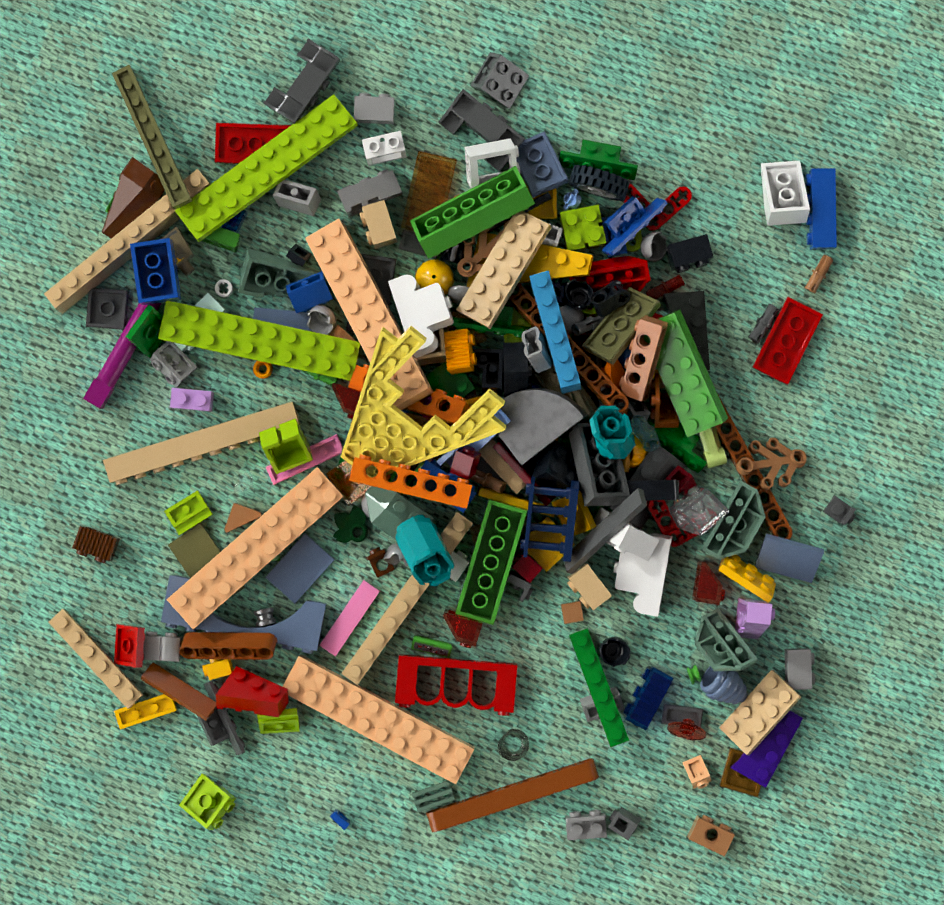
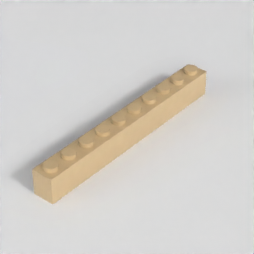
M198 169L183 180L191 198L210 185ZM167 194L44 293L56 310L62 314L86 296L91 289L97 287L132 258L130 244L152 241L180 219L172 207Z
M289 402L104 459L103 463L109 482H115L116 485L128 482L127 478L133 476L135 480L146 477V472L153 471L154 474L165 471V467L172 465L173 468L184 465L183 461L191 459L192 462L201 460L204 454L210 453V456L222 453L221 449L229 447V450L240 448V443L248 442V445L259 442V432L274 426L280 428L279 424L296 418L298 424H301L294 402Z
M456 512L440 535L450 555L473 524V522L459 512ZM411 575L343 670L342 675L356 685L359 684L430 583L420 585Z

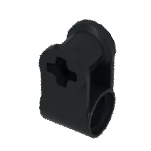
M614 280L594 292L590 300L597 315L604 317L628 303L631 293L623 288L621 281Z

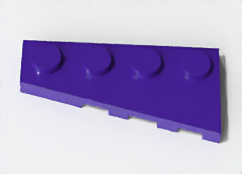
M789 711L749 756L743 753L740 759L730 768L766 788L803 718Z

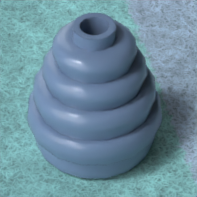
M709 666L702 676L701 690L712 700L738 704L739 702H744L747 698V687L736 671H714Z

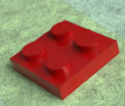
M116 624L115 664L142 668L145 641L144 627Z

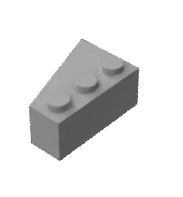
M383 170L377 173L378 176L373 178L367 177L357 184L346 186L337 191L348 217L363 212V206L382 200L386 202L403 194L393 170Z

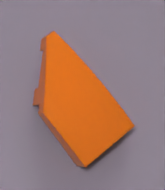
M618 359L613 365L606 362L601 371L607 374L606 376L621 390L619 383L622 376H625L621 363Z

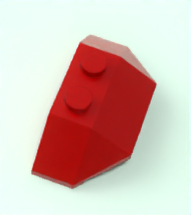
M623 256L593 261L589 276L569 279L570 281L573 279L586 281L593 289V292L600 290L614 280L621 281L624 289L631 287L640 292L651 280L647 260Z

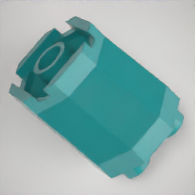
M600 406L589 420L596 447L603 457L625 459L636 445L629 416L625 413L622 415L619 412L620 409L616 406Z
M416 515L402 522L396 529L397 534L395 538L417 582L420 585L430 583V586H437L450 579L454 562L432 520L425 518L424 515Z

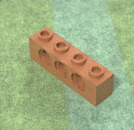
M647 315L637 320L634 331H636L635 339L631 340L629 350H631L630 357L626 359L624 364L626 369L625 376H622L619 383L620 391L625 396L641 402L648 397L668 322ZM644 335L650 337V343L645 342ZM639 353L644 355L645 362L639 359ZM634 372L639 374L640 381L634 378Z

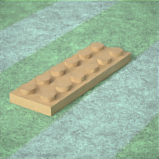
M524 211L513 215L456 311L491 329L552 228L551 225Z

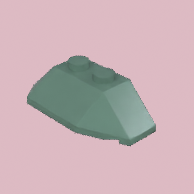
M740 480L702 548L703 551L717 559L747 551L766 517L757 489Z
M370 486L365 492L370 522L395 540L397 527L413 516L424 515L425 518H430L435 526L439 523V521L398 492Z
M719 608L701 617L695 646L714 671H741L758 662L757 657Z

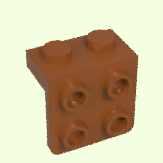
M655 373L650 387V391L654 392L650 393V405L654 406V408H650V419L654 420L655 428H678L679 417L668 393H660L659 373Z

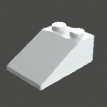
M800 161L761 163L764 210L767 225L807 223L810 207Z

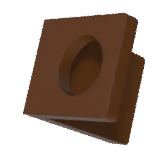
M380 547L369 551L370 555L366 558L370 561L377 578L395 570L394 566L388 563V567L384 571L378 570L376 567L377 561L383 559L386 553L385 548L381 550Z

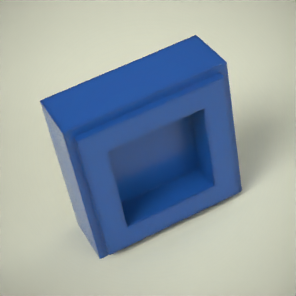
M335 809L330 815V818L343 830L349 826L350 820L338 809Z

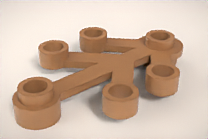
M510 220L505 222L503 227L504 229L506 228ZM489 229L480 232L478 253L473 257L472 245L475 243V238L471 237L472 241L470 243L465 242V240L463 241L465 244L464 258L459 261L457 266L461 276L466 278L472 277L476 272L480 271L483 264L478 263L488 258L504 229L488 244L487 232ZM470 264L471 268L464 270V265Z
M770 438L766 442V448L759 441L754 440L748 446L749 451L753 454L759 453L767 459L752 461L745 457L736 464V469L739 474L748 475L752 470L771 467L767 476L760 482L762 489L769 490L774 485V479L781 466L788 465L785 474L778 478V484L781 487H787L791 483L796 468H802L806 464L807 457L804 451L800 449L790 450L779 443L776 438ZM777 450L785 457H779L771 451Z

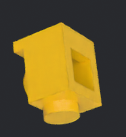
M209 659L210 663L202 665L205 677L208 676L209 680L230 675L234 670L231 659Z

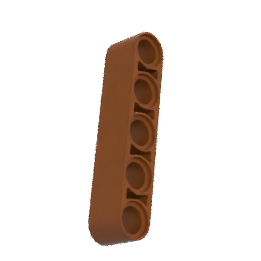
M188 632L183 637L179 653L187 659L268 660L274 655L277 637L271 633Z

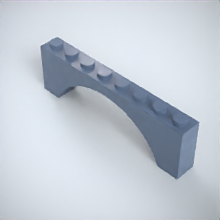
M169 575L161 622L166 623V627L177 628L179 625L184 626L186 631L196 632L197 629L205 630L204 632L271 633L277 637V644H281L283 649L294 650V647L302 648L301 652L313 654V651H318L327 603L306 600L302 607L289 618L276 624L262 627L237 625L212 613L193 630L166 600L190 578Z

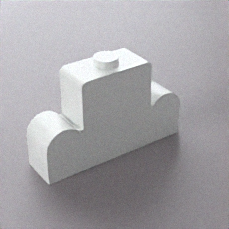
M403 275L388 281L404 332L412 326L427 338L426 342L413 354L414 357L418 358L432 353L439 344L433 332L454 323L450 311L452 303L449 296L445 297L444 291L438 283L420 288L416 279L411 275Z
M651 533L649 535L659 539V542L649 560L647 561L628 551L625 554L620 552L619 562L615 561L613 573L617 574L615 581L616 589L638 593L633 601V607L638 613L658 617L672 536Z

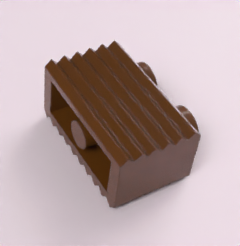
M81 525L72 548L76 549V553L87 557L90 554L95 556L94 560L106 564V561L113 560L120 538Z

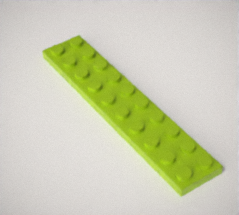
M333 94L296 121L295 124H292L191 198L192 202L176 209L175 212L195 239L200 242L352 131L358 124Z
M166 301L158 336L159 340L348 381L351 380L355 370L361 345L360 342L173 301Z

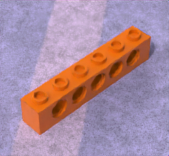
M363 364L362 367L356 365L348 388L361 393L369 365ZM436 389L432 394L428 395L432 397L430 404L424 405L423 401L426 398L424 397L405 409L431 418L436 415L444 422L453 425L469 409L470 405L461 396L454 395V397L447 396V392ZM449 402L450 408L447 411H442V405Z
M360 454L359 458L354 457L349 481L467 509L472 489L469 480L458 478L457 481L449 480V475L438 473L436 477L430 475V471L420 468L418 472L410 470L411 466L399 464L398 467L390 466L391 461L379 459L378 463L371 461L372 457ZM369 466L377 467L378 474L375 477L367 475ZM390 470H394L398 475L397 480L394 482H389L386 478V474ZM409 475H414L417 478V484L413 487H409L406 484V478ZM428 480H434L437 484V488L432 492L425 488ZM452 484L456 487L457 491L454 496L446 495L445 487Z

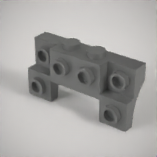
M310 39L306 40L307 42L301 51L297 53V56L306 61L307 64L285 94L274 87L266 101L263 102L264 105L293 124L301 118L305 110H308L309 107H314L319 99L317 97L321 90L323 92L326 90L330 83L328 81L329 76L340 62L339 57Z
M462 89L446 113L438 121L440 125L453 135L464 123L488 143L511 138L514 146L517 145L519 148L525 138L507 125L508 121L503 116L499 115L497 117L492 113L493 109L485 102L481 104L464 89ZM506 154L485 158L484 160L500 172L509 161V156Z

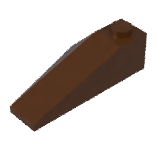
M133 157L120 174V181L117 190L114 192V199L102 229V233L110 239L155 204L165 191L159 176Z

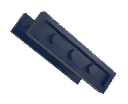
M531 476V484L526 483L525 495H529L526 534L525 538H521L520 550H524L523 557H527L528 548L560 551V554H563V561L571 562L579 481L571 480V487L566 489L534 486L535 477ZM533 494L566 497L565 499H569V506L533 504ZM535 512L564 515L567 518V524L532 523L531 514ZM530 530L562 533V536H565V542L560 544L530 541Z

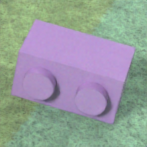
M172 388L170 408L212 412L214 392Z

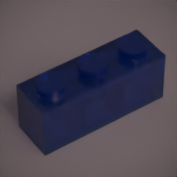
M652 665L650 669L646 668L641 678L644 680L641 686H636L632 694L634 696L632 703H627L623 710L625 720L644 730H647L674 679L671 675Z

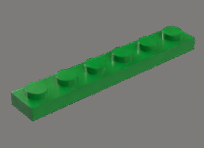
M588 628L570 634V640L610 748L629 741Z

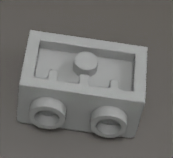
M169 341L158 348L150 358L152 366L157 371L160 370L167 382L176 388L197 369V366L173 342Z
M590 810L589 814H581V811L569 812V815L565 816L567 840L607 837L606 815L601 813V810Z

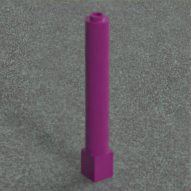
M162 302L148 305L154 307L158 311ZM138 304L97 378H94L83 397L87 402L100 409H103L114 390V386L137 348L125 336L148 305Z

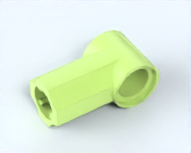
M713 427L699 432L704 449L703 457L707 462L706 467L709 469L727 464L724 448L720 445L716 428Z

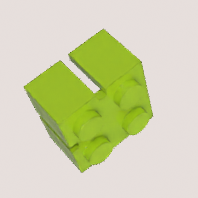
M599 204L559 213L566 250L582 251L585 249V244H587L588 249L606 245L604 228L599 226L602 223Z
M296 418L279 424L280 428L274 426L259 432L262 449L268 460H270V464L276 474L313 460L310 444Z

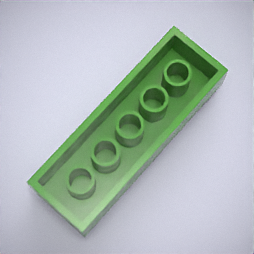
M514 166L410 220L420 245L429 259L493 227L495 224L509 219L518 212L528 209L535 202L517 167Z
M679 309L658 318L668 322L656 368L687 437L724 423L728 416L681 310ZM644 335L645 342L650 343V337Z
M488 499L455 614L494 625L527 509Z

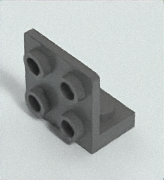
M490 52L470 86L475 90L487 93L506 108H511L529 75L503 55Z

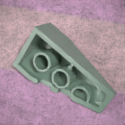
M248 248L242 265L238 292L254 297H264V295L283 296V294H287L286 285L318 272L274 255Z

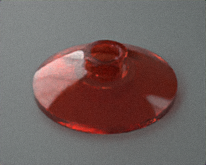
M690 719L671 722L667 726V730L671 734L687 740H703L707 735L704 729L695 725V722Z

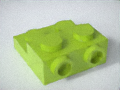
M202 773L179 806L208 830H214L223 824L224 820L222 818L225 813H229L234 809L236 797Z

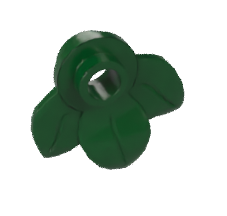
M354 505L350 514L336 513L334 515V520L339 530L334 533L333 537L337 541L347 543L351 540L362 542L367 538L368 529L364 525L366 516L358 506ZM357 528L362 530V534L360 536L355 535V530Z

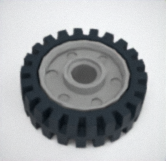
M575 165L573 167L569 180V185L580 189V191L616 201L625 200L630 183L627 179L616 176V174L583 165Z

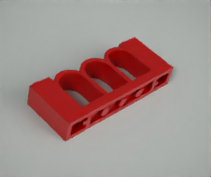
M399 654L395 703H398L399 707L411 708V705H415V700L422 705L429 706L442 699L443 703L447 706L459 708L469 701L476 709L488 710L494 707V711L498 712L497 715L509 716V713H514L517 664ZM418 665L442 667L440 691L434 699H423L417 693ZM446 667L469 669L467 695L460 702H452L444 694ZM473 670L497 672L495 695L488 704H479L472 697Z

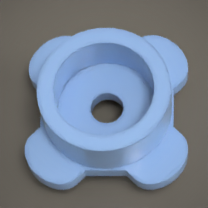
M577 189L568 192L564 196V210L569 208L576 209L580 205L581 196L578 195L579 191Z

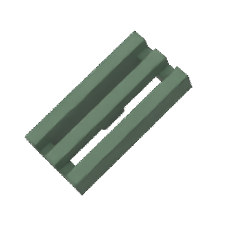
M448 780L412 793L418 813L455 800ZM447 786L448 788L447 790L432 794L421 799L417 798V796L431 792L433 790ZM450 794L447 798L420 806V803Z

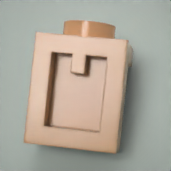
M701 755L682 762L693 789L697 787L698 789L704 788L712 781Z

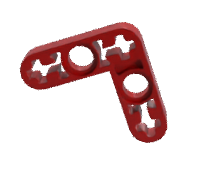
M629 184L628 189L632 190L631 196L635 197L637 195L639 202H643L646 207L650 205L632 184ZM684 186L679 187L665 200L673 206V212L665 214L662 211L659 215L654 216L652 219H658L656 222L658 226L648 225L646 229L649 231L658 230L688 204L692 197L690 189ZM678 192H686L687 200L685 201L684 199H681L677 203L680 205V207L678 208L676 203L674 202L679 197ZM626 196L625 200L622 202H627L630 199V197Z
M664 500L647 501V508L661 534L671 536L674 533L677 535V540H672L671 542L672 547L682 545L710 529L718 521L715 511L711 508H705L677 524ZM654 501L660 502L658 505L662 512L659 513L655 507H652L654 506ZM706 514H709L711 516V521L708 522L707 520H705ZM664 516L670 517V522L666 526L660 524V520ZM698 518L700 521H702L701 523L703 524V526H700V524L698 523ZM689 523L696 524V529L693 532L686 531ZM682 528V531H683L686 535L683 536L682 534H680L681 531H680L679 529Z

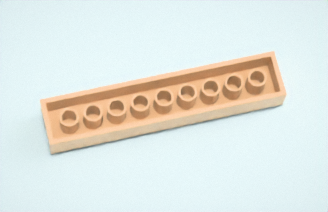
M337 219L305 239L369 362H371L382 327L397 338L403 333L346 225L340 219ZM414 355L390 378L404 389L403 394L393 403L400 410L407 408L434 392Z
M318 467L315 468L166 600L194 630L344 496Z
M301 654L298 656L282 686L288 689V696L454 784L459 780L475 749L471 744L375 693L356 685L352 681Z

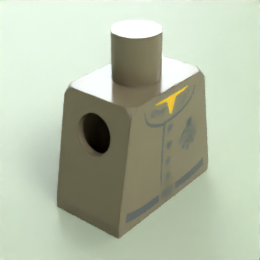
M175 227L161 239L170 238L173 240L177 270L180 269L185 276H188L195 270L189 262L195 255L179 228Z

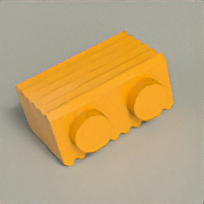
M468 329L444 332L447 371L451 374L473 372L474 365H477V357L472 350V346L475 345L474 334H471Z

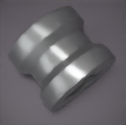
M273 607L254 611V615L257 616V627L276 623V619L272 615Z

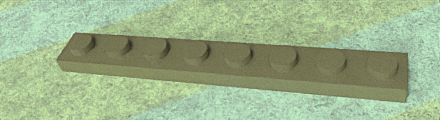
M127 65L113 72L112 75L172 207L176 210L192 202L191 196L132 67Z

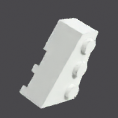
M600 507L594 518L596 526L611 512ZM628 522L607 544L613 546L614 549L625 554L628 551L648 561L659 539Z

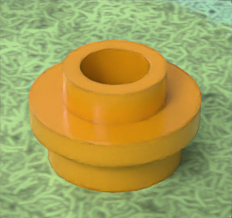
M256 361L253 366V372L258 378L265 379L272 374L273 366L270 363ZM265 365L267 367V370L264 373L260 372L259 370L260 366Z

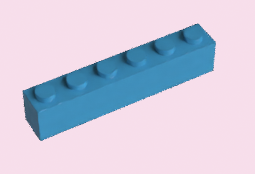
M549 270L530 275L531 287L561 393L565 394L581 389V382Z

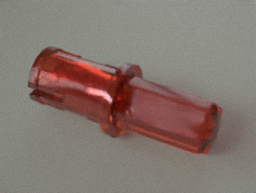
M678 274L676 277L665 282L661 281V284L646 291V295L658 299L664 294L684 286L685 283L681 275Z

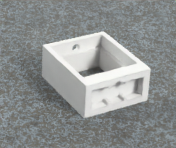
M401 131L362 139L368 166L407 157Z
M511 138L464 147L467 182L471 189L502 173L497 172L478 176L477 160L508 154L509 169L516 166L520 173V167L516 161V157H519V150L517 145L514 146Z

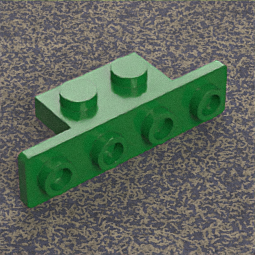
M582 140L580 154L561 151L559 156L562 167L573 169L575 165H583L616 174V176H621L627 180H635L638 165L619 162L621 146L590 140Z
M506 304L491 329L472 319L453 317L454 323L451 325L455 326V329L458 330L471 328L481 333H485L486 330L494 331L497 335L510 333L519 338H522L524 331L530 329L527 326L511 325L514 305Z
M647 420L643 430H638L642 435L660 445L696 473H699L707 464L705 460L692 452L700 437L696 434L687 437L680 422L678 428H655L654 424Z

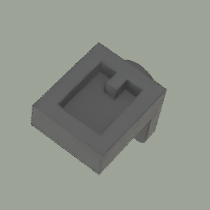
M836 496L832 497L823 510L825 514L841 525L850 524L856 516L854 514L856 509Z
M510 573L507 581L510 582L509 586L518 591L520 588L524 589L519 601L528 600L533 591L530 588L532 583Z

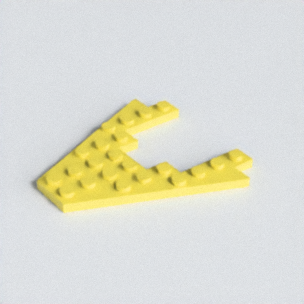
M412 326L399 338L382 327L341 458L350 465H353L354 457L359 458L360 454L372 457L371 461L378 463L379 459L391 461L390 466L398 467L399 464L415 465L504 431L506 424L494 416V414L504 406L505 400L491 389H488L451 427L436 415L423 427L393 404L403 394L404 389L390 378L426 342L427 338ZM369 466L367 475L375 477L378 474L377 467ZM390 470L387 472L386 475L394 473L395 471Z

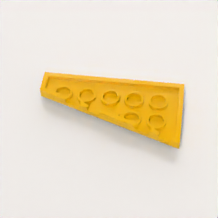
M488 233L487 244L497 235ZM478 236V240H477V244H476V248H475L474 255H476V254L478 253L479 236ZM541 244L519 283H529L530 275L548 270L551 280L589 276L594 256ZM486 259L481 260L478 264H484ZM478 272L472 277H468L467 287L471 286Z

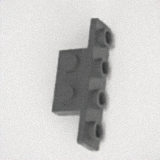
M209 681L204 684L209 698L216 702V693L219 691V688L213 681ZM216 708L207 721L197 715L211 746L229 739L236 755L245 753L244 741L236 733L237 727L235 722L229 718L228 708Z

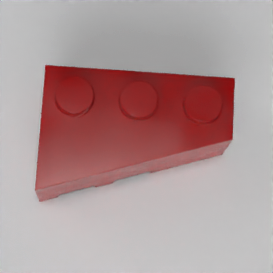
M238 666L235 667L216 693L217 709L225 707L235 709L237 712H242V710L253 711L254 714L279 717L289 703L287 688Z

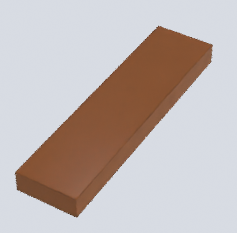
M153 662L141 676L142 681L205 721L217 708L215 701Z

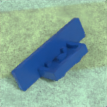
M632 196L604 222L615 237L602 249V252L610 256L619 253L627 242L635 238L637 232L648 226L650 220L664 210V207L668 204L666 200L656 198L644 209L639 200Z

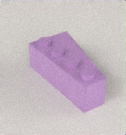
M738 598L735 630L741 638L758 639L770 626L771 620L774 621L775 608H772L773 604L762 600Z

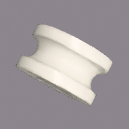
M219 280L215 284V292L220 297H229L233 292V285L228 280ZM225 283H227V289L229 291L227 293L223 292V294H221V288L219 286L221 284L225 285Z

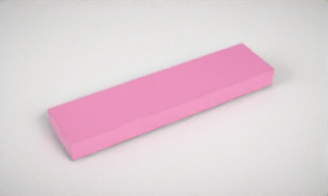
M336 434L310 446L313 460L279 474L275 473L271 465L265 468L273 485L340 455L343 446Z
M363 580L319 646L336 657L380 590Z

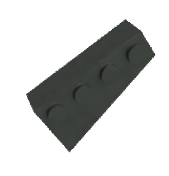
M704 291L664 294L663 299L668 314L679 309L681 310L705 367L709 371Z

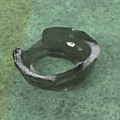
M519 729L508 730L498 741L500 755L509 761L521 759L529 749V739ZM511 735L519 738L521 741L520 749L515 752L509 751L504 743L506 737Z

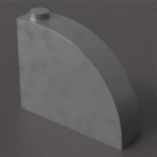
M542 388L521 390L503 398L505 404L500 409L511 422L498 435L519 463L523 465L586 417L587 414L571 398L554 390Z

